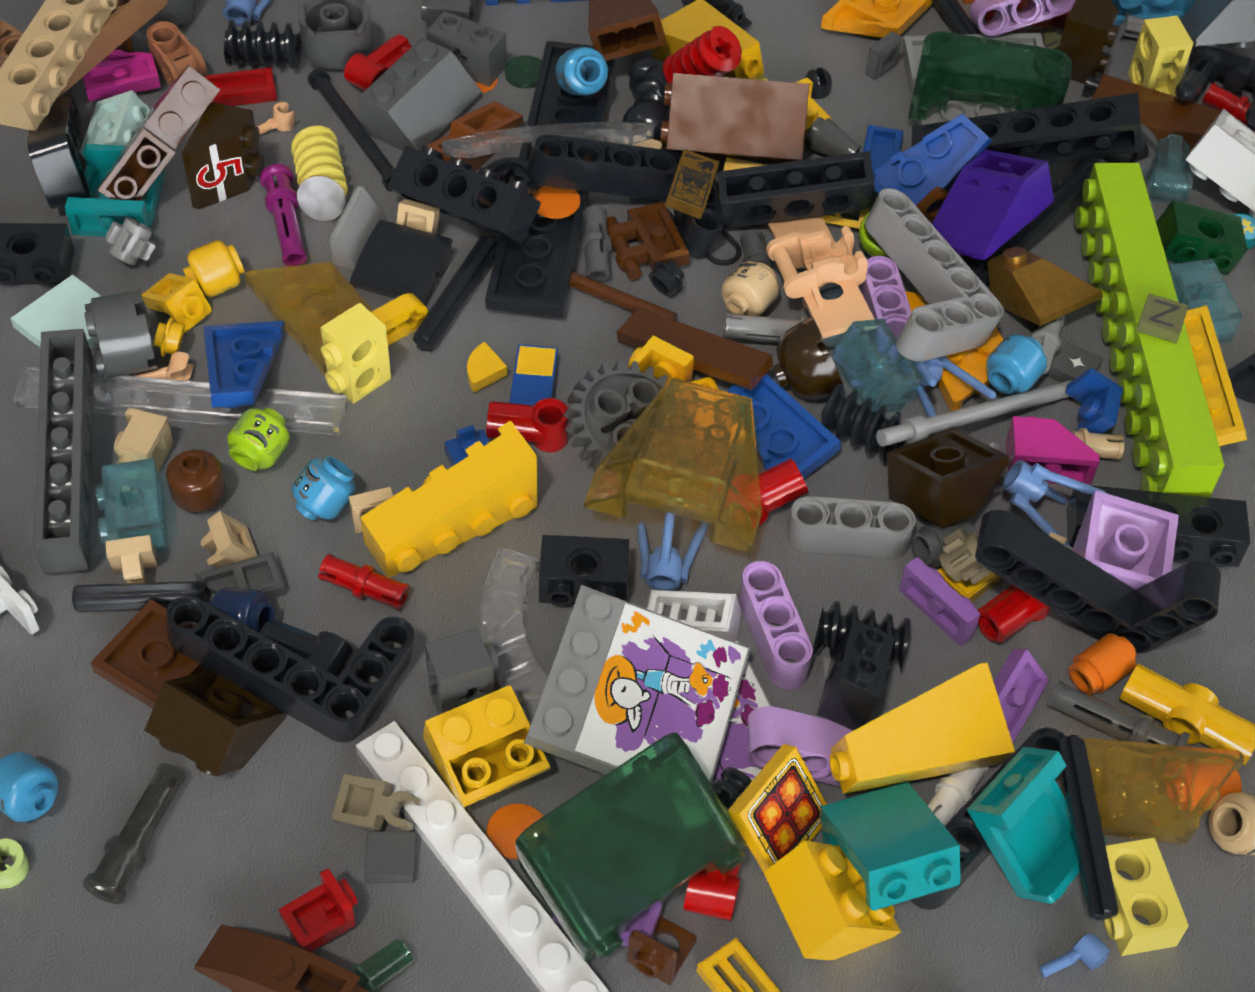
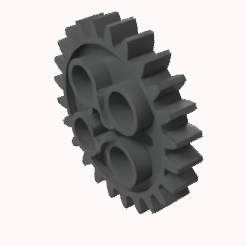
M617 360L612 369L606 362L601 364L598 371L593 368L589 369L584 378L580 377L568 397L567 403L570 405L565 411L564 417L571 420L565 429L566 432L577 434L571 446L584 447L585 452L580 459L586 461L593 458L596 461L593 469L595 473L605 467L608 469L609 481H612L617 474H620L623 477L625 486H629L634 477H636L640 486L645 487L650 479L656 484H660L665 476L671 478L679 468H682L689 458V453L695 447L692 439L696 435L697 429L689 426L695 419V414L684 412V409L690 403L689 399L678 400L676 398L680 387L668 388L665 386L668 376L663 375L657 380L653 377L654 370L651 366L645 373L640 372L636 361L632 363L629 370H626L621 360Z

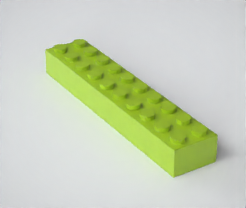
M1094 163L1090 178L1085 179L1083 183L1082 205L1077 206L1075 210V227L1081 229V250L1083 256H1087L1089 261V283L1094 284L1096 288L1102 291L1103 298L1095 301V307L1098 313H1102L1104 321L1102 327L1103 339L1105 342H1109L1111 349V371L1117 373L1118 385L1123 388L1120 403H1124L1126 409V432L1128 435H1132L1134 441L1133 461L1136 467H1140L1143 477L1141 490L1211 497L1225 464L1185 323H1183L1177 343L1136 331L1148 293L1178 302L1140 164Z

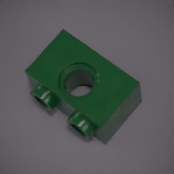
M1172 200L1156 222L1165 256L1169 261L1228 275L1248 250L1242 220L1239 216Z

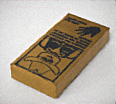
M684 149L664 206L701 219L719 162Z

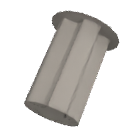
M1127 12L1122 23L1120 38L1127 36L1138 39L1145 19L1131 16Z

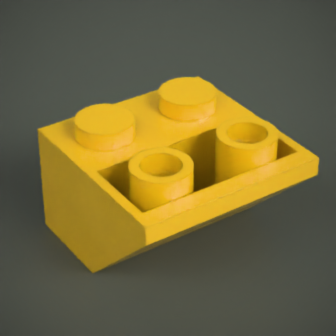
M511 685L430 718L424 723L423 740L441 779L463 808L550 770V765L544 752L524 744L530 724Z
M805 840L763 872L801 953L806 959L832 961L893 938L901 933L893 917L895 915L893 905L875 911L871 910L867 905L865 882L837 845Z

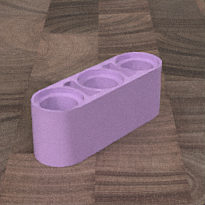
M975 0L970 8V18L982 33L988 36H997L1065 14L1072 9L1076 0H1029L1028 6L1020 12H1016V8L1022 0ZM995 9L993 19L983 23V17L986 12Z
M884 256L870 257L867 259L866 279L859 286L875 318V324L867 328L877 359L888 366L903 365L904 356L897 350L895 342L912 312L896 263Z
M752 562L745 567L742 574L739 594L741 610L773 684L786 690L797 689L807 681L813 653L812 644L779 569L770 562ZM770 623L779 624L780 626H773ZM784 659H791L797 663L786 662Z
M773 706L759 707L748 716V758L754 766L763 769L765 764L769 762L783 744L796 746L814 781L841 787L840 782L834 779L830 770V748L853 730L817 716Z

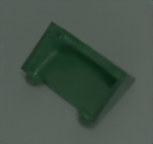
M946 31L930 33L923 41L908 118L926 121L927 114L932 108L939 106L938 110L945 111L948 99L1016 110L1063 104L1071 79V59L1067 54L1058 49Z
M674 732L660 738L534 822L516 839L515 848L520 868L586 962L595 955L602 959L617 950L623 943L621 934L625 931L626 923L703 869L706 868L708 872L719 870L721 874H725L735 868L745 858L743 852L746 851L747 842L691 750L680 735Z

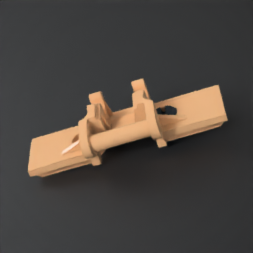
M822 216L768 223L769 230L774 239L767 244L766 252L768 257L776 262L784 279V291L789 298L802 297L804 307L808 309L810 316L813 317L823 338H829L875 324V318L858 287L866 279L868 263L862 251H857L853 255L854 235L849 226L842 227V237L835 243ZM805 268L806 271L798 273L796 269Z

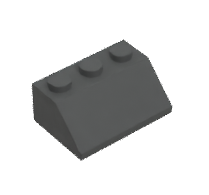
M421 38L357 98L360 123L370 136L403 151L405 146L420 151L422 146H427L442 138L450 130L451 122L464 116L482 98V91L451 50Z

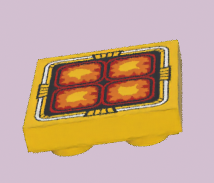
M783 744L744 792L729 808L728 813L761 870L765 872L803 841H812L822 828L820 806L827 805L796 746Z

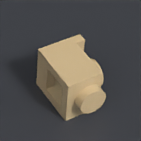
M128 408L125 412L128 425L124 431L122 430L118 433L114 444V452L118 456L115 467L124 476L130 478L140 477L154 481L174 444L168 418Z

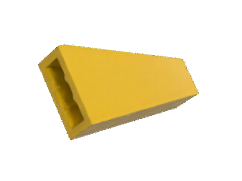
M696 0L661 20L668 45L653 48L654 59L664 62L668 56L674 54L695 38L700 37L705 31H710L713 26H723L736 35L742 49L741 61L738 67L723 77L756 80L764 75L759 41L706 1Z
M988 662L980 663L846 734L830 748L829 764L834 779L840 782L843 794L999 764L1012 755L1015 749Z

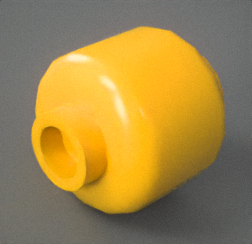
M215 240L191 250L187 255L189 266L183 268L185 277L195 279L202 293L207 297H213L237 287L240 283V274L245 273L232 244L226 246L220 240Z

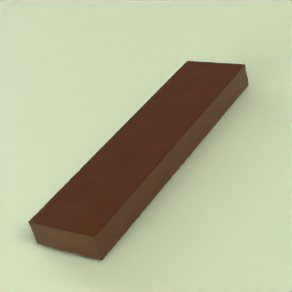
M638 308L616 331L618 342L634 348H643L654 335L693 355L694 370L749 390H753L773 366L772 355L641 308Z

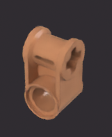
M160 21L148 27L146 36L149 52L153 55L156 68L164 76L170 87L187 64L201 75H206L207 69L201 53L187 40L175 24Z

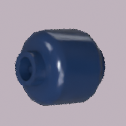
M224 587L208 603L259 633L267 621L272 622L275 619L273 605L260 590Z

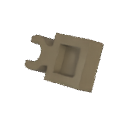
M344 773L331 820L348 826L381 831L383 821L386 819L390 825L399 830L409 831L413 830L414 824L400 818V809L405 804L420 805L421 800L407 791H397L391 794L393 785L386 781Z

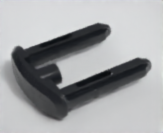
M1208 46L1193 52L1189 60L1190 67L1175 88L1178 100L1181 102L1194 100L1206 81L1224 83L1228 89L1233 91H1247L1252 93L1254 99L1245 113V119L1248 125L1255 127V60L1227 50Z

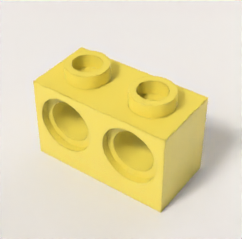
M1178 16L1145 19L1143 21L1127 74L1131 83L1176 97L1175 88L1183 77L1194 44Z
M360 302L320 327L323 342L321 352L325 358L327 369L325 379L335 393H342L354 404L391 380L386 325Z
M1155 837L1106 845L1118 914L1113 918L1104 920V926L1108 937L1116 941L1120 955L1125 956L1176 947L1189 925ZM1117 871L1128 873L1133 880L1123 878ZM1133 914L1145 917L1150 925L1140 923Z

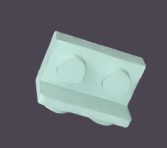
M133 90L98 101L83 140L80 154L84 157L83 149L85 144L126 146L149 114V107L141 101Z

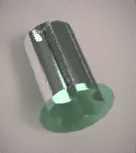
M396 938L361 964L352 963V969L354 974L360 976L359 983L369 992H375L377 988L411 965L413 959L404 943Z

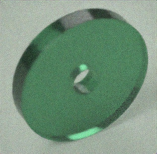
M528 55L518 56L509 60L505 65L506 80L518 88L528 89L536 87L542 60Z

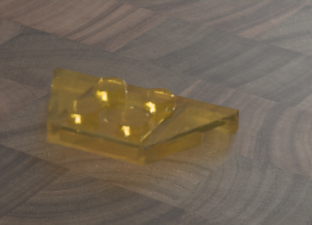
M331 262L252 270L245 273L246 284L278 321H284L285 330L324 376L327 373L325 358L321 352L323 342L320 327L359 302L372 312V308Z
M1082 738L1086 745L1103 835L1138 839L1155 837L1157 841L1186 844L1199 827L1201 816L1205 812L1210 811L1221 796L1220 788L1233 770L1239 771L1244 760L1241 751Z

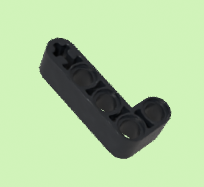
M71 94L56 98L48 115L44 117L37 130H29L27 146L29 155L51 209L65 206L68 197L90 198L88 184L78 159L82 126L76 102Z

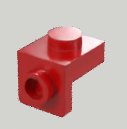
M329 868L319 873L321 885L278 909L282 922L297 946L309 952L314 951L356 926L353 906L358 904L357 898L346 879L342 878L337 881Z

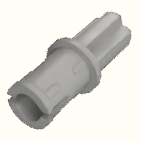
M1064 316L1057 318L1055 322L1051 321L1042 326L1038 325L1037 330L1030 336L1041 344L1046 356L1047 367L1044 374L1049 372L1053 356L1060 349L1061 339L1059 335L1065 322Z

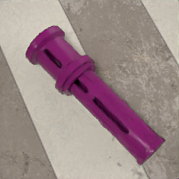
M273 164L265 167L260 174L261 185L267 192L264 199L267 210L274 215L283 263L288 267H298L306 262L307 255L304 250L296 214L298 201L297 192L292 188L294 175L290 167L284 164ZM274 175L277 177L278 184L273 179Z

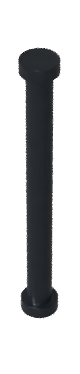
M323 68L313 70L308 76V83L314 90H318L380 173L384 187L388 191H393L387 186L394 173V167L330 83V76Z

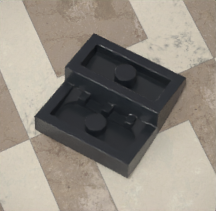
M380 219L359 256L350 279V284L355 288L391 298L412 293L426 306L435 277L442 274L453 240L448 237Z

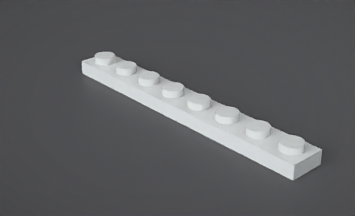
M395 721L356 744L357 755L377 780L386 781L393 785L391 794L397 791H407L421 800L420 805L405 804L400 809L408 821L414 824V829L540 992H609Z

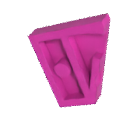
M115 49L83 76L89 101L107 99L131 90L134 92H144L161 88L152 53H128Z

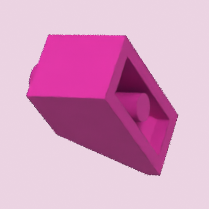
M1013 416L1005 441L1006 454L1014 458L1008 463V471L1018 460H1023L1031 466L1038 463L1049 471L1091 485L1100 462L1098 453L1055 419ZM1047 480L1048 483H1050V484H1057V483H1054V482H1051V481Z

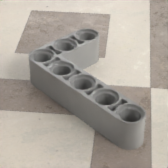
M892 188L882 189L865 221V227L929 303V305L913 309L895 342L897 350L909 360L922 362L985 345L1004 313L1003 306L904 193Z

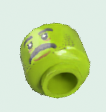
M251 408L245 411L227 435L230 457L238 465L250 471L268 469L274 465L290 442V434L285 426L286 421L283 416L271 408H265L264 410Z

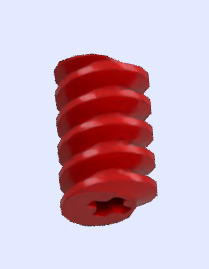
M713 26L710 31H705L700 37L695 38L665 59L663 74L667 83L673 82V73L723 77L738 67L741 61L742 49L740 41L728 28Z

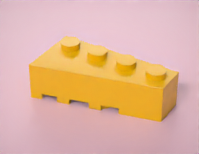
M511 420L498 428L501 435L490 443L483 446L479 440L465 449L468 457L449 469H445L442 464L428 473L429 476L417 490L414 491L412 488L406 487L360 517L364 543L386 577L391 578L401 572H409L420 563L438 554L449 553L457 545L476 536H484L495 527L511 519L524 517L537 507V455Z

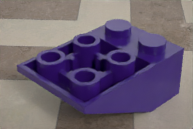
M985 149L962 168L932 225L957 254L969 256L973 259L986 260L1054 202L1048 161Z

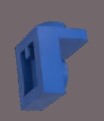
M1092 368L1067 384L1065 392L1082 403L1078 411L1080 419L1077 431L1080 428H1087L1089 433L1102 434L1116 425L1123 388Z

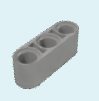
M806 496L797 499L792 505L787 538L792 547L803 552L890 559L899 558L905 555L909 549L916 518L914 512L901 503Z

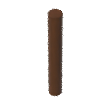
M571 272L570 287L633 313L638 308L675 321L677 319V313L576 272Z

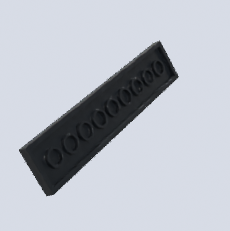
M554 41L546 42L519 158L529 161L535 140L544 134L600 141L616 59L606 61L608 78L604 86L597 93L585 96L571 95L558 84L555 75L556 64L559 58L568 50L579 47L594 49V47ZM575 190L580 196V206L575 213L568 217L551 219L536 213L522 245L500 236L485 297L486 309L563 318L570 287L571 272H573L583 224V211L586 209L589 194L588 191Z

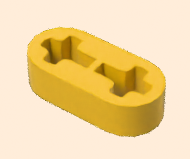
M406 293L373 310L371 313L386 325L387 343L389 346L417 330L427 316L428 309L414 294Z

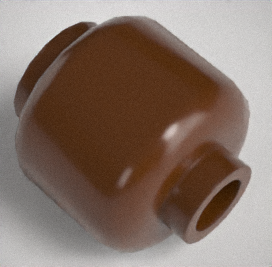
M191 449L174 456L169 462L165 475L171 498L179 508L188 512H202L213 508L222 500L226 485L220 461L214 454L206 450Z

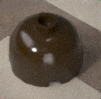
M813 317L791 327L780 338L776 349L779 363L772 367L782 388L790 385L797 396L806 400H819L829 397L837 384H843Z

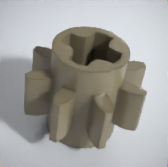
M959 528L943 539L946 545L942 547L944 552L939 555V559L946 573L957 582L962 579L964 581L969 579L974 585L991 573L990 570L978 563L975 558L979 537L978 531L964 533Z

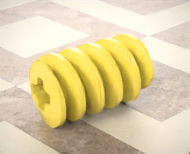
M321 125L302 129L291 142V153L293 155L298 185L300 186L304 180L312 176H326L335 180L344 190L345 196H347L348 187L335 133L330 128Z

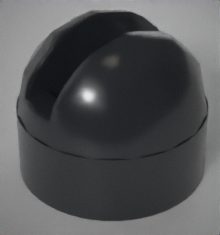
M822 67L816 70H809L805 78H809L813 82L811 98L823 99L827 97L831 92L832 86L830 73Z

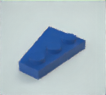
M961 114L923 137V140L905 152H898L889 158L890 161L873 170L875 191L880 193L885 188L899 190L916 206L937 186L948 191L956 181L962 168L982 153L993 140L964 114ZM939 200L931 203L927 208V212H929Z
M284 321L203 326L212 408H237L243 405H254L285 335Z
M767 374L764 375L753 390L735 384L728 389V399L765 471L792 458L800 470L803 479H805L841 450V441Z

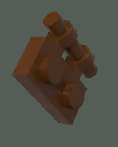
M664 202L628 209L626 222L618 223L615 217H607V232L611 237L612 248H614L617 254L615 261L619 269L626 273L629 280H636L642 275L639 265L648 262L652 271L654 270V264L659 261L665 263L671 261L678 267L689 264L690 253L666 206H664ZM636 239L639 245L630 247L628 240Z

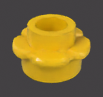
M172 317L169 318L167 324L159 323L155 334L154 346L160 347L161 356H165L166 353L173 354L179 352L182 344L185 325L174 322Z

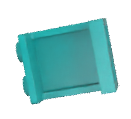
M85 144L83 149L86 161L84 175L88 184L90 198H67L65 211L72 235L105 237L113 221L122 225L126 217L132 218L151 229L165 177L164 169L140 201L109 199L97 189L125 146Z
M1023 747L967 808L968 813L1017 897L1052 904L1065 893L1066 888L1081 872L1068 803L1055 781L1057 776L1066 767L1059 751Z
M908 782L820 806L823 843L839 846L865 882L866 903L871 910L875 911L960 884L959 843Z

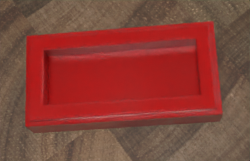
M272 67L204 76L220 89L212 100L214 103L240 106L277 101Z

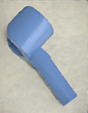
M1087 934L1076 943L1072 950L1039 966L1038 969L1042 977L1045 978L1064 968L1073 966L1081 960L1091 971H1094L1107 960L1110 949L1096 935Z

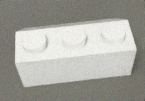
M1223 109L1185 160L1190 163L1189 168L1195 175L1204 180H1207L1209 177L1220 186L1219 191L1232 202L1241 201L1250 208L1249 214L1255 217V132Z

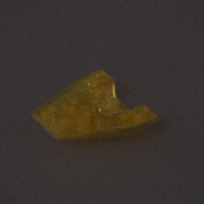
M671 377L596 468L584 502V508L626 518L630 503L633 502L711 523L710 542L751 552L762 516L752 398Z

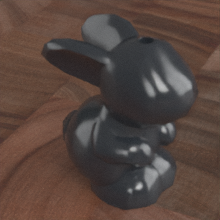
M650 58L637 60L628 70L630 91L638 99L626 111L622 120V126L627 135L630 131L661 142L662 121H669L670 106H664V93L667 81L663 74L664 62L661 60Z

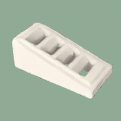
M651 590L647 606L648 610L663 615L665 605L671 606L669 618L731 641L737 639L741 620V607L736 594ZM683 609L688 610L686 620H680ZM700 612L706 613L705 621H699ZM718 616L722 617L721 622H717Z

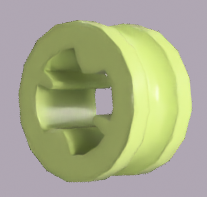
M8 838L0 839V862L3 863L2 857L11 856L14 864L11 867L6 864L7 870L0 871V889L18 885L29 871V861L22 846L15 840Z

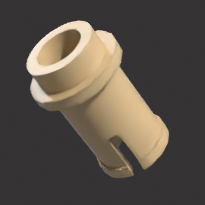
M1080 428L1078 431L1071 432L1098 453L1099 458L1121 460L1124 452V443H1122L1124 437L1122 434L1089 433L1087 428Z

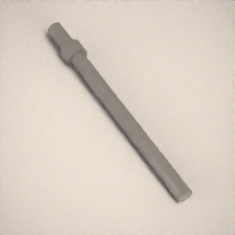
M1073 380L927 418L921 415L906 418L900 425L878 430L876 439L880 446H887L902 441L914 443L927 439L929 434L1071 397L1065 391L1067 384Z

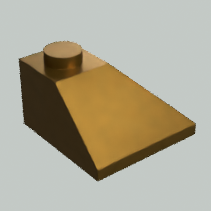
M1021 247L1008 248L1001 255L987 260L991 293L998 299L1004 309L1039 326L1103 298L1102 291Z

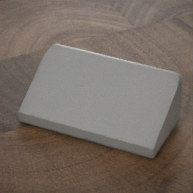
M357 186L329 237L332 262L335 266L354 270L374 227L380 219L385 220L383 212L364 187Z

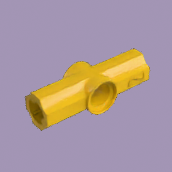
M1139 663L1136 665L1119 699L1162 721L1164 728L1177 734L1183 732L1190 734L1187 744L1202 742L1246 765L1255 749L1254 723L1219 706L1220 702L1217 696L1202 685L1188 683L1181 686Z

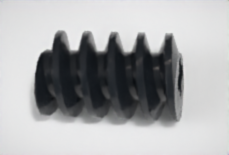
M230 19L224 36V58L227 65L232 59L234 65L242 66L246 59L247 64L251 67H256L260 60L262 66L270 68L273 61L277 68L283 69L287 62L291 69L299 68L302 50L301 35L299 32L294 34L291 23H287L284 32L280 33L276 22H272L270 31L265 32L262 21H258L256 30L251 31L249 21L244 20L241 30H237L235 20Z
M837 384L824 406L821 424L831 433L836 431V437L841 442L847 441L850 438V445L855 449H860L865 445V453L869 456H875L880 452V461L887 464V453L903 447L906 441L880 446L876 439V433L878 430L900 425L902 413L896 412L888 420L885 418L886 405H881L874 413L871 411L872 398L868 397L861 405L856 404L858 391L853 390L845 399L842 397L844 384Z
M834 601L827 612L822 608L813 645V654H818L826 643L829 645L831 658L850 623L855 619L869 626L877 627L881 631L895 637L888 670L895 661H899L901 672L911 630L909 618H904L896 629L893 624V616L889 613L885 615L880 624H876L875 611L869 609L864 618L859 620L856 605H852L845 616L841 615L839 601Z

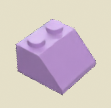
M1095 490L1072 550L1136 590L1172 571L1179 515Z

